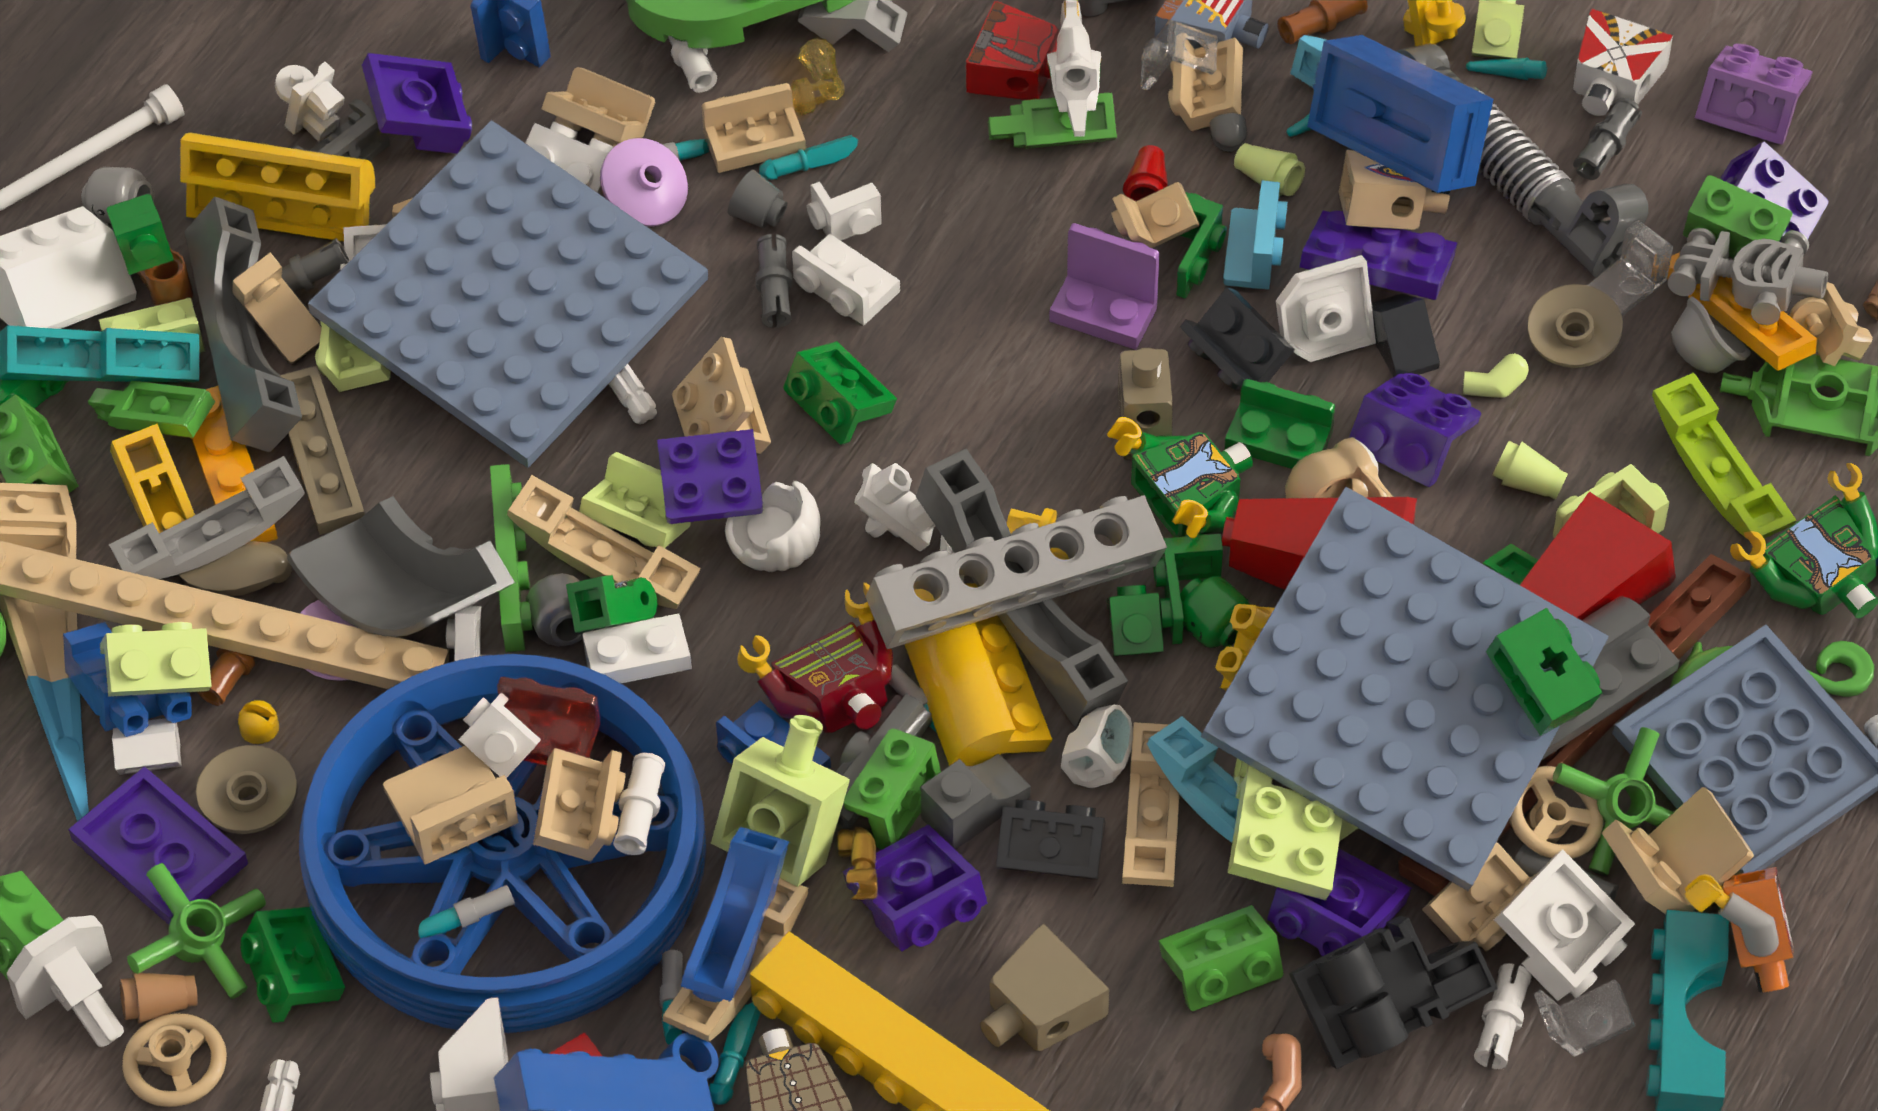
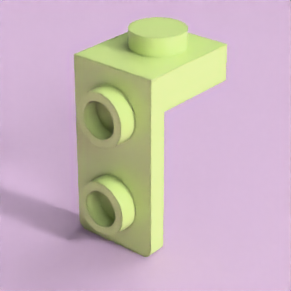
M1632 464L1616 474L1614 472L1607 473L1589 490L1594 495L1612 506L1618 507L1622 512L1653 531L1660 533L1664 530L1669 501L1661 487L1656 483H1650ZM1589 491L1579 497L1571 496L1559 506L1556 511L1553 531L1554 538Z

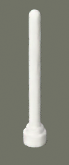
M167 84L150 92V98L144 101L145 107L1 189L0 211L154 122L157 125L163 122L170 124L184 116V110L178 97Z

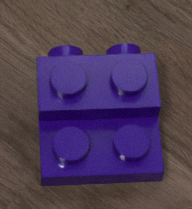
M367 53L362 63V69L380 132L413 136L415 147L418 150L458 154L463 143L467 142L471 136L472 121L470 116L466 114L462 100V87L456 80L452 63Z
M929 824L876 853L877 898L861 900L872 911L876 927L901 952L912 945L923 947L930 944L936 938L939 930L957 920L960 922L973 920L979 914L981 907L988 903L980 873ZM852 866L843 871L847 887L854 894H857L859 882L847 883L846 875L850 869H853Z
M1338 848L1333 887L1328 898L1322 900L1278 887L1267 920L1274 923L1276 930L1283 937L1288 939L1299 937L1317 947L1320 954L1324 956L1379 928H1384L1387 925L1386 922L1392 920L1407 903L1411 887Z

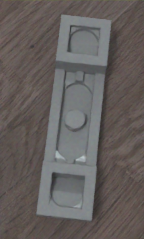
M283 456L241 477L246 490L161 533H158L152 522L109 544L123 571L156 579L178 575L213 562L250 542L281 519L301 499L305 492Z

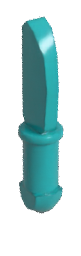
M849 135L806 148L804 151L799 149L797 153L774 160L770 158L761 164L759 174L766 180L772 181L777 180V177L793 172L807 171L809 168L835 163L848 157L857 147L858 139Z
M753 1002L745 1005L735 1016L728 1031L723 1052L719 1057L720 1064L714 1082L709 1086L711 1100L714 1104H726L734 1095L733 1087L739 1069L744 1066V1058L746 1057L761 1014Z

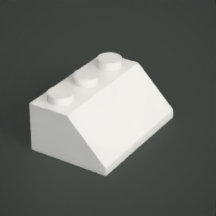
M83 206L0 236V318L9 326L61 329L136 299L137 292L127 271L114 231Z

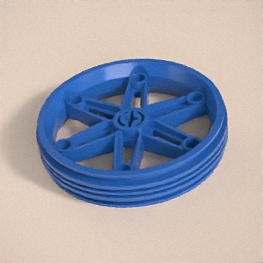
M501 654L461 659L416 674L391 687L357 713L336 736L325 752L313 776L302 813L299 832V856L307 898L321 935L335 957L365 988L382 1001L405 1014L421 1021L459 1030L487 999L498 997L504 1033H514L548 1028L591 1013L623 995L657 966L662 959V954L672 947L682 931L698 896L705 866L706 831L700 788L692 764L681 744L662 718L643 699L610 677L579 664L537 655ZM502 692L509 699L503 706L510 712L544 714L532 731L541 741L507 777L514 792L518 816L517 824L457 850V853H450L426 865L421 856L381 858V851L414 846L401 821L361 830L343 831L347 815L357 794L372 773L392 753L398 750L410 769H413L462 747L441 726L464 719L483 697L491 704ZM574 720L572 723H563L564 721ZM592 728L603 732L617 741L634 757L639 753H651L659 756L665 762L658 790L660 795H657L660 799L659 813L651 820V822L662 821L663 823L650 825L646 840L647 845L644 851L659 852L666 850L665 859L656 883L645 902L635 915L614 935L568 868L628 856V854L622 853L615 848L614 839L610 846L603 845L592 861L533 845L542 791L534 805L516 797L550 745L581 756L584 746L589 740ZM425 737L424 739L413 741L415 738ZM618 799L617 802H614L612 815L618 816L619 823L622 811L619 808ZM359 856L350 861L344 860L346 857ZM540 868L577 920L567 926L524 883ZM473 876L490 884L486 893L508 885L515 904L513 905L570 962L550 969L516 976L473 977L460 975L504 908L481 917L478 922L462 928L456 939L446 936V932L420 938L414 947L411 958H408L386 944L363 922L348 899L343 885L355 887L362 884L444 882L429 917L453 907L454 903L461 901ZM588 943L600 944L594 948L586 949L582 947ZM433 961H445L439 966H427Z

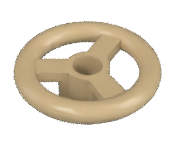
M1537 767L1509 818L1512 829L1528 848L1547 858L1552 859L1562 849L1572 859L1584 855L1596 845L1603 830L1604 819L1598 810L1597 800L1574 791L1582 799L1586 809L1569 807L1564 800L1556 797L1548 781L1554 782L1552 778L1556 767ZM1532 787L1539 801L1524 818L1522 811L1523 797L1526 791ZM1571 825L1587 827L1585 834L1578 841L1571 844H1554L1560 840Z
M182 1013L160 1016L144 1024L130 1038L123 1054L122 1068L124 1078L130 1089L139 1098L150 1104L162 1107L187 1105L208 1094L221 1079L226 1066V1046L217 1029L200 1017ZM149 1041V1048L144 1047L145 1044ZM206 1041L211 1052L210 1065L205 1075L192 1085L187 1072L191 1063V1056ZM172 1053H179V1054L176 1055V1056L167 1057L168 1055H170V1054H172ZM138 1065L160 1067L164 1073L172 1076L176 1091H163L147 1084L140 1075Z

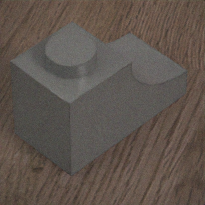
M999 753L983 763L969 767L959 759L920 786L921 819L927 825L929 824L956 850L1002 817L1003 806L1015 807L1016 799L1027 800L1031 797V786Z

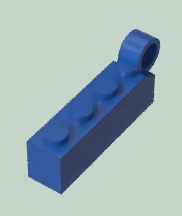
M690 1033L679 1035L660 1054L658 1060L636 1059L631 1054L599 1057L590 1056L587 1052L582 1051L564 1055L547 1054L539 1049H526L512 1056L506 1065L494 1076L500 1111H714L707 1081L716 1073L719 1059L715 1048L710 1042ZM680 1055L688 1058L694 1064L696 1071L688 1067L681 1060Z

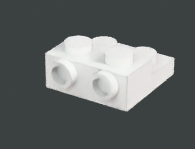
M1563 849L1553 856L1494 919L1529 955L1521 964L1557 1001L1568 993H1571L1575 999L1583 994L1598 978L1592 970L1600 962L1607 966L1627 947L1622 938L1635 925Z

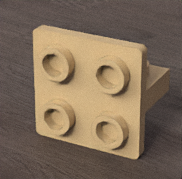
M720 337L672 393L684 436L753 429L756 453L761 454L771 443L749 371L739 366L731 339Z

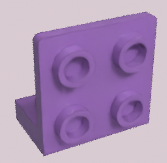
M1734 44L1733 47L1726 46L1709 67L1695 118L1782 145L1786 140L1797 99L1809 83L1812 71L1804 69L1801 62L1792 58L1777 57L1774 60L1761 56L1758 49L1749 45Z
M1073 223L1068 231L1067 277L1049 310V322L1136 350L1157 310L1159 251L1140 242H1131L1106 234L1097 228H1088Z

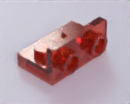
M500 677L497 685L498 696L502 692L509 699L503 706L541 739L523 761L547 765L548 757L554 748L589 758L600 726L598 700L595 695L588 694L584 690L574 687L562 689L542 685L529 678L512 679Z

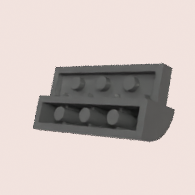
M1619 596L1581 620L1609 636L1593 665L1599 677L1600 689L1603 693L1590 709L1560 725L1542 760L1677 671L1680 661L1648 626L1650 614L1630 598Z

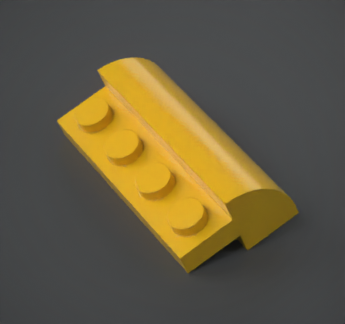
M187 133L181 138L180 182L186 183V217L196 218L214 197H218L252 209L257 228L331 240L337 238L339 241L344 242V227L369 226L370 194L375 189L374 168L369 160L195 133Z
M965 583L969 587H977L975 583ZM914 590L920 599L935 601L933 595L927 590ZM998 616L904 644L920 688L923 689L927 698L929 712L931 713V718L949 766L959 759L968 767L983 763L998 753L1001 755V753L1045 752L1053 739L1015 641Z

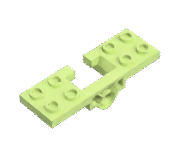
M1237 758L1234 769V781L1238 784L1235 798L1239 799L1228 873L1326 900L1333 887L1342 818L1335 815L1331 808L1318 801H1311L1293 790L1272 785L1271 777Z

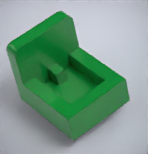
M1146 585L1117 587V596L1106 599L1110 615L1113 657L1164 652L1159 593L1147 594Z

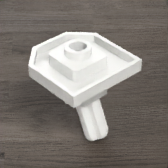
M1362 255L1296 273L1276 300L1280 335L1295 349L1294 353L1309 362L1376 344L1367 261Z
M94 915L68 917L24 946L6 974L17 1009L25 1019H28L58 999L67 1011L70 1009L74 1010L97 1046H107L124 1033L122 1025L99 993L102 986L94 975L112 963L103 926Z

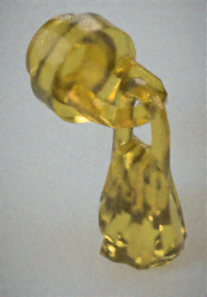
M825 39L807 41L800 48V54L797 59L810 72L815 83L810 84L807 78L793 80L790 86L794 111L798 112L801 116L814 113L816 104L824 103L829 99L837 100L844 95V85L837 71L835 49L832 44L828 43ZM819 90L822 96L814 97L813 91Z

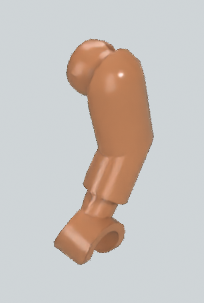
M1287 1033L1271 1034L1265 1038L1262 1051L1263 1055L1267 1056L1266 1059L1273 1063V1083L1263 1096L1264 1103L1262 1106L1250 1111H1286L1302 1088L1301 1045L1298 1039Z

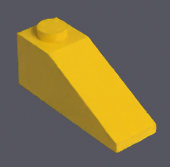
M158 424L112 441L110 452L143 527L153 522L158 533H161L195 516Z

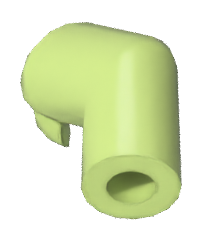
M1513 353L1506 355L1489 373L1465 371L1462 395L1494 398L1509 396L1527 377L1529 369L1526 360L1522 356Z

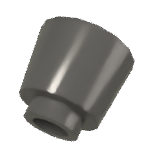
M750 170L736 187L729 202L727 213L729 216L761 228H765L769 224L775 227L784 216L788 203L783 200V192L755 170Z

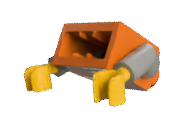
M1776 867L1733 875L1729 880L1724 881L1722 886L1712 876L1707 874L1699 875L1685 887V897L1699 912H1703L1715 902L1720 907L1719 914L1731 922L1741 968L1753 966L1758 992H1771L1789 987L1784 960L1793 958V944Z

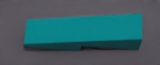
M7 325L0 331V380L196 383L199 381V334L106 328L100 332Z

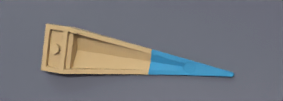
M0 483V541L76 559V519L67 485ZM0 594V608L78 822L89 813L80 692L65 672L63 633L77 630V613Z

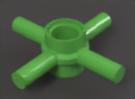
M1640 727L1623 774H1617L1609 777L1606 781H1602L1563 763H1559L1553 773L1552 779L1554 782L1597 800L1598 810L1605 822L1602 831L1616 819L1628 828L1636 827L1643 821L1658 827L1674 813L1655 804L1654 792L1651 786L1643 780L1660 735L1649 728ZM1622 789L1628 792L1631 799L1630 808L1625 814L1618 806V795ZM1602 833L1588 869L1608 876L1615 853Z
M164 863L154 866L146 875L174 916L169 924L168 935L127 956V962L131 970L139 974L173 955L191 963L204 960L230 999L243 994L248 987L220 946L225 937V927L265 907L266 901L261 891L253 889L221 907L205 899L189 901ZM192 925L201 928L206 936L202 937L193 934L188 926Z

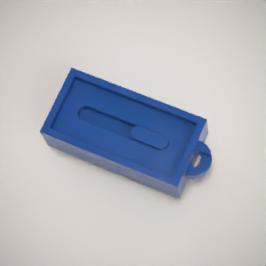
M1363 35L1323 42L1321 58L1315 73V84H1312L1314 94L1307 127L1436 193L1476 185L1493 98Z

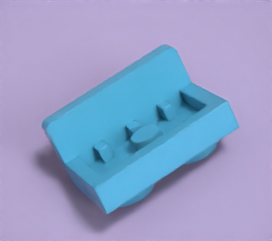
M1261 180L1258 210L1233 208L1231 210L1223 278L1225 285L1258 289L1270 288L1272 265L1281 266L1284 238L1275 237L1276 229L1285 230L1288 202L1279 201L1280 182Z

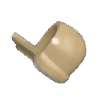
M1353 437L1339 441L1335 444L1334 448L1307 455L1299 460L1293 467L1285 485L1286 498H1339L1345 486L1364 497L1393 496L1378 477V463L1373 453L1363 443Z

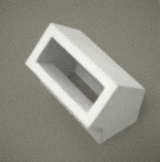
M166 718L148 720V727L142 733L126 737L117 727L113 728L112 743L115 770L119 775L137 773L144 766L149 771L182 767L177 722L172 723Z

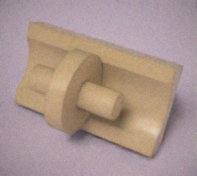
M1828 282L1823 299L1816 297L1804 298L1794 305L1789 315L1817 338L1816 351L1824 363L1836 366L1842 355L1859 361L1873 339L1868 329L1857 326L1858 312L1855 306L1844 302L1834 284Z

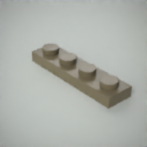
M313 366L280 376L293 381L295 384L302 419L290 430L288 437L319 535H323L359 520L365 515L318 367Z

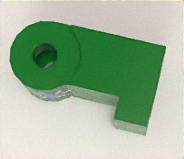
M607 575L566 584L575 633L649 620L654 617L657 610L655 589L646 578L640 577L614 583L613 575Z

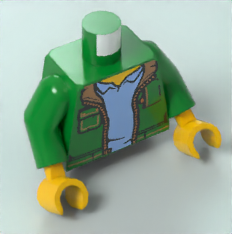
M1118 418L1108 431L1107 436L1118 440L1114 446L1118 455L1126 456L1129 452L1134 454L1132 455L1131 485L1140 496L1145 495L1149 507L1172 536L1184 537L1188 535L1190 538H1196L1198 533L1222 534L1226 517L1233 518L1237 511L1241 482L1239 474L1253 466L1252 457L1248 449L1239 442L1220 452L1205 433L1197 432L1188 436H1155L1141 432L1138 424L1129 418Z
M1846 463L1847 469L1851 473L1849 484L1842 486L1835 471H1830L1827 478L1829 485L1833 489L1843 492L1844 498L1841 501L1836 495L1767 544L1763 536L1758 532H1744L1745 538L1752 545L1751 553L1749 555L1745 553L1742 546L1738 543L1731 545L1730 553L1737 561H1749L1751 564L1750 572L1772 600L1800 609L1811 608L1820 615L1828 613L1837 605L1843 603L1855 618L1859 619L1870 613L1878 604V598L1867 587V584L1876 576L1878 528L1865 493L1858 492L1857 490L1862 483L1861 470L1852 463Z

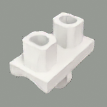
M326 62L319 66L315 77L308 69L302 66L290 65L280 70L275 81L276 93L282 100L289 103L285 127L293 135L302 128H305L318 142L326 138L339 126L340 118L335 114L343 106L345 99L332 86L335 70Z
M873 463L866 467L862 473L863 484L854 501L860 507V510L869 516L865 526L866 532L876 538L888 530L894 536L901 537L919 552L929 546L935 524L915 497L916 495L909 491L912 482L909 472L897 463L883 470Z

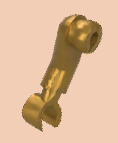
M856 826L854 830L842 829L838 831L839 856L851 857V864L853 866V869H850L846 875L847 883L859 882L858 892L851 899H876L878 887L875 870L876 844L874 838L863 827Z

